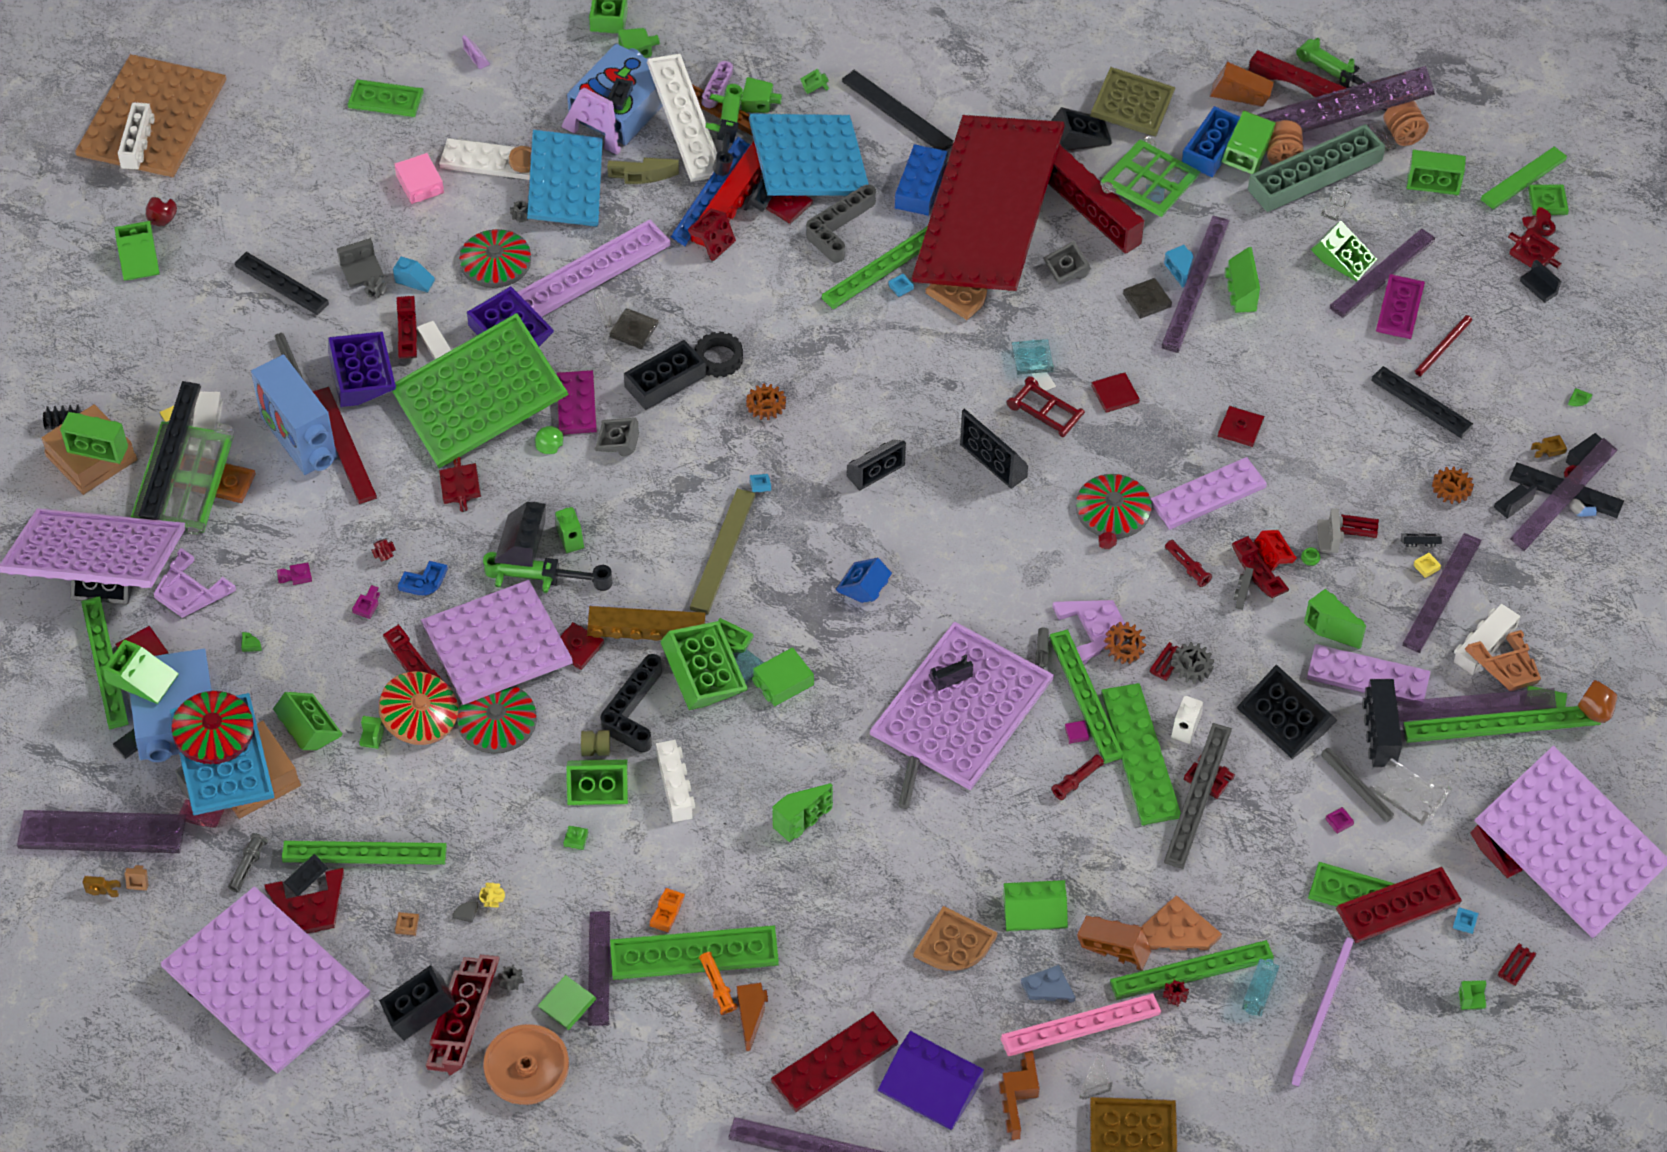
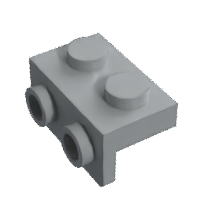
M1331 508L1329 520H1317L1319 552L1338 553L1340 543L1344 541V532H1340L1343 518L1339 516V509Z

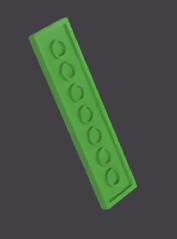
M1140 683L1102 689L1101 695L1111 728L1123 753L1121 760L1141 825L1179 819L1181 812Z
M775 925L610 939L613 980L705 972L699 956L706 952L712 953L719 971L779 966Z

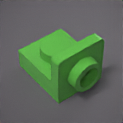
M818 68L800 78L807 94L822 86L826 91L829 89L827 84L829 82L828 77L825 73L822 74Z

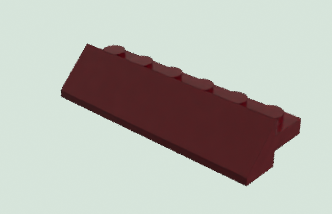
M480 954L479 958L463 957L459 971L454 970L448 989L456 1006L437 1019L429 1042L432 1048L425 1065L428 1070L447 1072L451 1076L463 1067L500 960L499 956Z

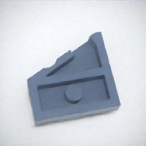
M1059 965L1021 978V985L1029 1000L1045 999L1047 1001H1056V999H1065L1068 1002H1075L1076 997Z

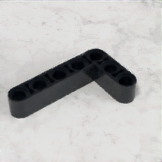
M649 654L643 659L600 715L601 730H609L610 737L641 753L649 751L652 747L651 732L648 728L628 717L661 676L662 662L659 655Z

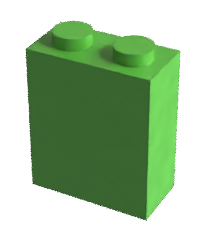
M793 647L753 668L752 680L757 688H761L765 699L768 702L771 701L774 707L814 686L813 672Z

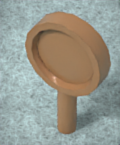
M519 146L512 149L509 153L510 167L517 172H530L531 147Z

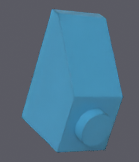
M1185 245L1166 251L1164 260L1165 266L1182 288L1186 287L1194 259L1193 253Z
M400 256L393 268L394 279L397 284L428 293L435 281V277L416 260Z

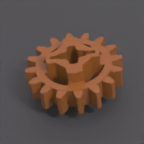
M763 384L760 388L756 385V390L750 389V394H747L746 407H748L749 413L753 412V417L759 415L760 420L763 417L770 420V416L777 418V413L783 414L782 409H786V396H784V391H779L778 386L773 388L772 384L769 387Z
M1454 466L1452 470L1445 467L1444 471L1439 470L1438 474L1434 475L1432 487H1434L1433 493H1438L1437 498L1443 497V502L1450 500L1451 504L1454 501L1460 504L1462 499L1467 501L1468 496L1471 497L1474 487L1472 483L1473 478H1468V472L1462 473V468L1457 471Z
M1119 622L1116 626L1110 627V630L1105 633L1107 637L1103 642L1108 643V645L1104 649L1110 650L1108 656H1115V662L1120 659L1121 664H1124L1126 660L1128 664H1131L1144 654L1143 648L1146 647V644L1142 643V641L1145 639V636H1140L1142 630L1136 631L1135 624L1130 627L1129 622H1126L1124 625ZM1129 640L1126 645L1121 646L1124 641Z

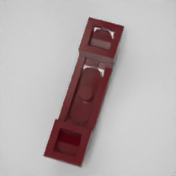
M415 296L396 297L398 358H417Z
M1249 536L1232 543V547L1243 568L1253 569L1252 581L1261 591L1271 598L1289 591V588L1280 576L1275 577L1258 555V548Z
M399 624L383 634V638L406 672H425L441 679L438 673L428 666L410 643V638Z

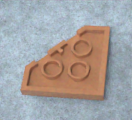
M1177 895L1141 926L1151 950H1158V948H1170V950L1199 948V950H1209L1222 937L1221 932Z

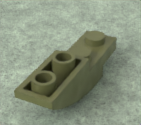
M645 157L643 163L608 160V178H624L625 184H644L665 180L679 174V160Z

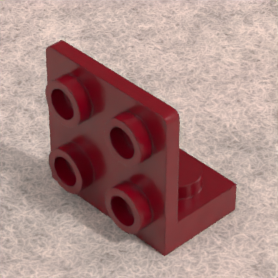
M712 208L688 228L690 235L702 238L709 258L712 261H715L736 241L726 213Z

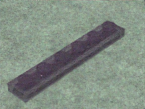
M610 911L589 913L588 991L595 996L596 1000L588 1008V1026L609 1025Z

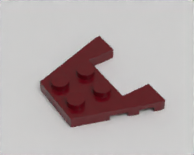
M343 868L325 871L328 890L287 899L283 881L264 884V887L272 902L303 931L309 934L335 928L339 897L345 874Z

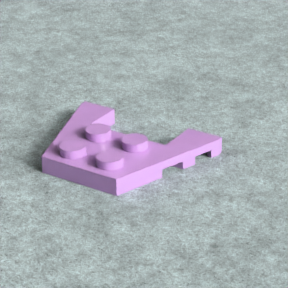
M583 88L578 93L568 112L562 128L576 133L580 120L604 132V149L617 155L621 149L617 144L619 137L614 127L616 119L613 102Z
M180 548L175 561H172L167 575L163 576L156 588L154 598L183 618L236 591L234 584L224 577L218 580L210 589L199 584L183 572L195 561L194 556Z
M1113 600L1053 602L1052 605L1059 620L1075 615L1079 616L1091 640V643L1076 647L1083 665L1093 656L1099 655L1104 647L1108 645L1103 640L1107 637L1105 633L1110 630V627L1116 626L1119 622L1123 625L1125 624Z

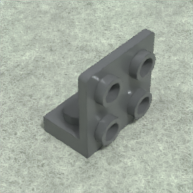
M371 238L336 248L339 264L350 287L364 284L366 279H370L371 276L384 277L375 256Z

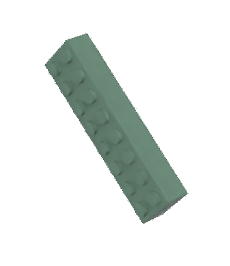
M1364 124L1250 175L1248 191L1268 213L1383 161L1386 146Z

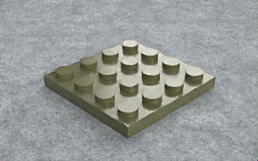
M1110 67L1090 116L1156 137L1176 87Z

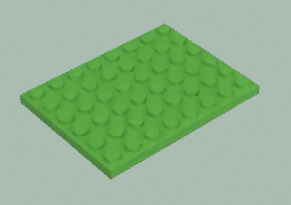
M517 313L396 381V389L392 391L439 469L452 462L455 458L457 459V457L466 454L568 395L567 390Z

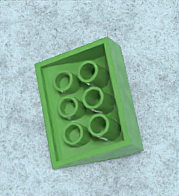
M719 621L668 631L660 641L689 710L707 707L748 690Z

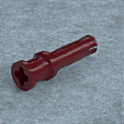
M1173 539L1166 543L1165 549L1187 569V574L1197 581L1199 587H1204L1211 581L1212 574L1206 572L1202 568V564L1194 561Z
M1096 754L1074 773L1065 775L1059 784H1054L1051 787L1053 794L1059 800H1064L1068 793L1078 789L1080 782L1104 765L1102 757Z

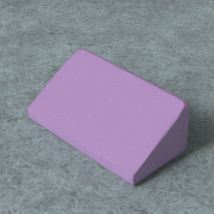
M464 35L462 37L463 48L479 69L489 66L490 62L477 45Z

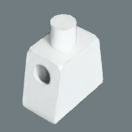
M1188 696L1183 697L1175 717L1171 738L1188 744L1191 743L1202 716V701ZM1183 722L1188 725V728L1182 727Z

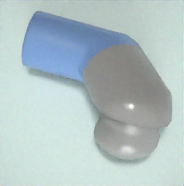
M1572 499L1569 502L1570 509L1577 516H1596L1597 510L1595 506L1586 507L1577 499Z

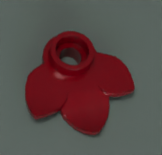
M1538 207L1536 216L1522 218L1523 225L1527 229L1525 235L1530 230L1545 237L1555 233L1556 226L1551 221V214L1542 207Z

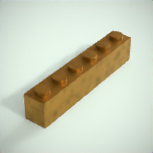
M589 606L587 636L659 641L664 638L668 631L705 624L706 613Z

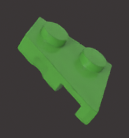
M719 618L718 621L732 653H744L754 638L753 633Z

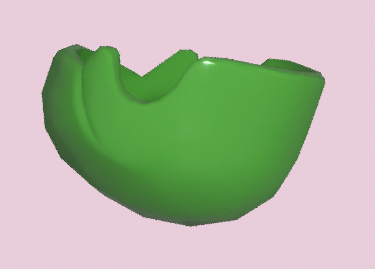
M553 426L541 428L535 437L536 449L544 454L557 453L558 448L563 445V433Z

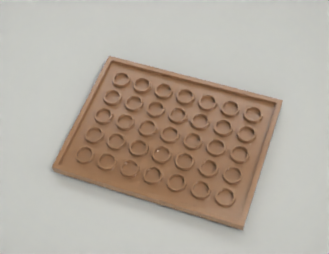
M130 54L75 150L76 156L120 165L118 151L132 102L150 104L151 112L154 113V123L151 124V135L147 137V149H144L143 152L144 160L140 163L138 170L174 178L226 82V75Z

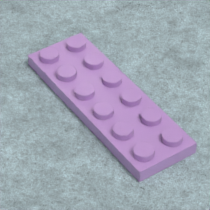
M1245 457L1151 498V503L1170 530L1266 488L1267 483L1250 460Z
M1315 644L1307 679L1365 693V687H1368L1370 679H1394L1397 701L1423 707L1431 671Z

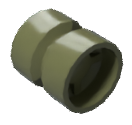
M592 730L581 731L582 757L593 756L595 753L598 756H610V731L598 730L596 734Z

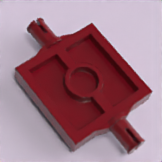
M1530 230L1522 237L1513 232L1509 234L1508 238L1516 242V245L1510 249L1509 254L1525 265L1532 268L1533 261L1538 260L1544 266L1550 264L1557 269L1561 267L1562 263L1554 259L1559 253L1560 247L1533 230Z
M457 457V460L456 458L453 460L454 467L439 470L444 504L459 503L460 511L464 512V509L465 511L468 510L467 501L481 497L476 463L461 465V458Z

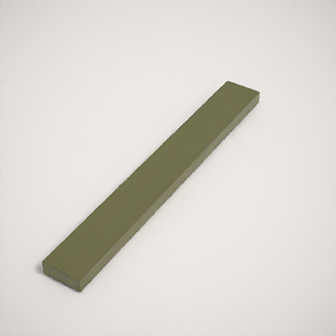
M737 488L691 602V611L709 615L754 501V492Z

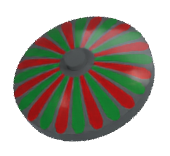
M503 229L486 230L477 233L465 242L460 251V267L465 277L474 284L487 288L506 287L516 283L526 275L531 266V250L528 243L520 235L512 231Z
M1104 474L1094 477L1081 487L1076 499V513L1080 522L1086 529L1098 536L1104 532L1114 533L1117 539L1132 536L1146 526L1151 515L1152 503L1149 493L1138 481L1125 475Z
M512 686L463 705L461 703L457 714L459 732L467 744L481 752L498 754L517 749L531 737L536 727L537 714L531 697L522 689Z

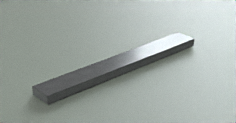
M1212 723L1164 864L1180 869L1185 867L1232 732L1230 727Z

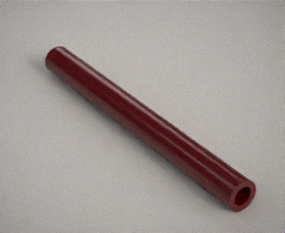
M1465 315L1415 369L1414 372L1417 376L1421 377L1472 322V318L1469 315Z

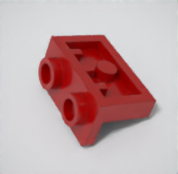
M1263 530L1254 540L1259 555L1271 571H1274L1278 564L1293 563L1296 560V556L1279 530Z

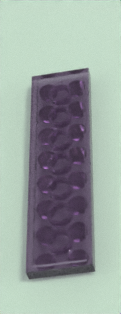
M24 810L17 846L18 849L180 853L186 817L185 814Z

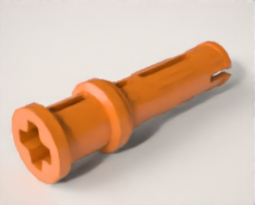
M706 952L700 955L699 959L714 990L713 998L717 999L721 1008L720 1014L725 1015L735 1011L738 1005L734 1003L730 995L731 989L725 986L712 953Z

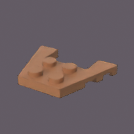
M1522 630L1509 633L1506 636V640L1514 649L1512 652L1492 657L1481 641L1468 644L1465 648L1466 652L1509 691L1537 684L1541 680L1534 659H1530L1528 654V644H1524L1522 639L1524 637Z

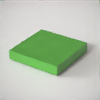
M1564 184L1528 186L1532 215H1536L1538 207L1546 209L1551 215H1568L1569 209Z
M565 975L540 1002L538 1007L569 1030L596 998Z

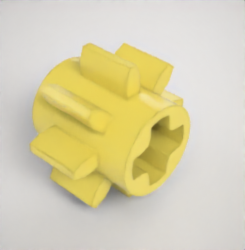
M486 883V887L480 890L479 898L484 903V907L498 908L499 903L503 902L505 898V892L500 887V883Z

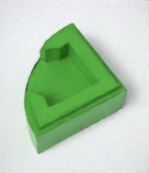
M1575 388L1568 405L1583 406L1590 402L1593 394Z
M242 632V652L262 651L261 643L256 637L252 636L251 633Z

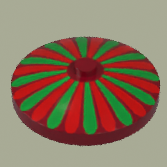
M206 691L193 695L179 706L172 720V735L176 747L187 758L203 764H219L234 759L248 747L254 732L253 717L249 707L237 696L223 691Z

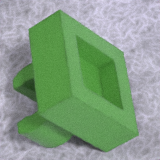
M569 825L563 842L564 847L584 850L589 834L588 829Z

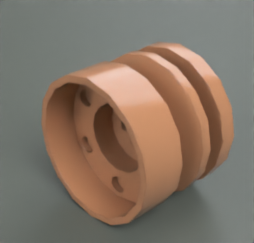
M1404 99L1394 103L1384 113V123L1391 131L1396 143L1401 146L1412 145L1420 141L1428 132L1429 125L1427 120L1421 114V110L1416 102L1411 99Z
M1286 120L1276 122L1267 147V158L1271 164H1277L1304 151L1302 129L1297 123Z

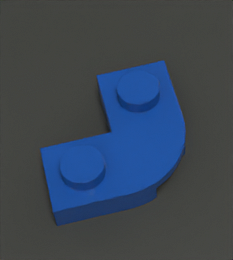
M429 561L423 575L404 571L398 584V590L421 596L432 594L441 586L448 567L446 564Z

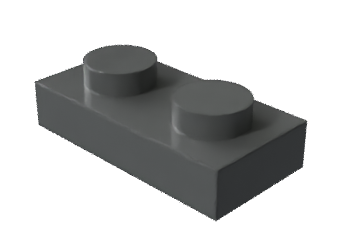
M1246 567L1244 574L1240 573L1238 585L1241 586L1240 589L1235 590L1233 600H1237L1235 607L1237 609L1243 610L1252 580V568Z

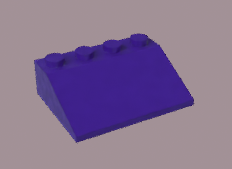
M511 286L466 312L468 326L476 335L483 333L516 313L538 347L554 332L553 328Z
M383 331L328 337V355L340 407L360 405L396 389Z
M910 1030L896 1052L878 1088V1092L952 1131L983 1082L984 1069Z

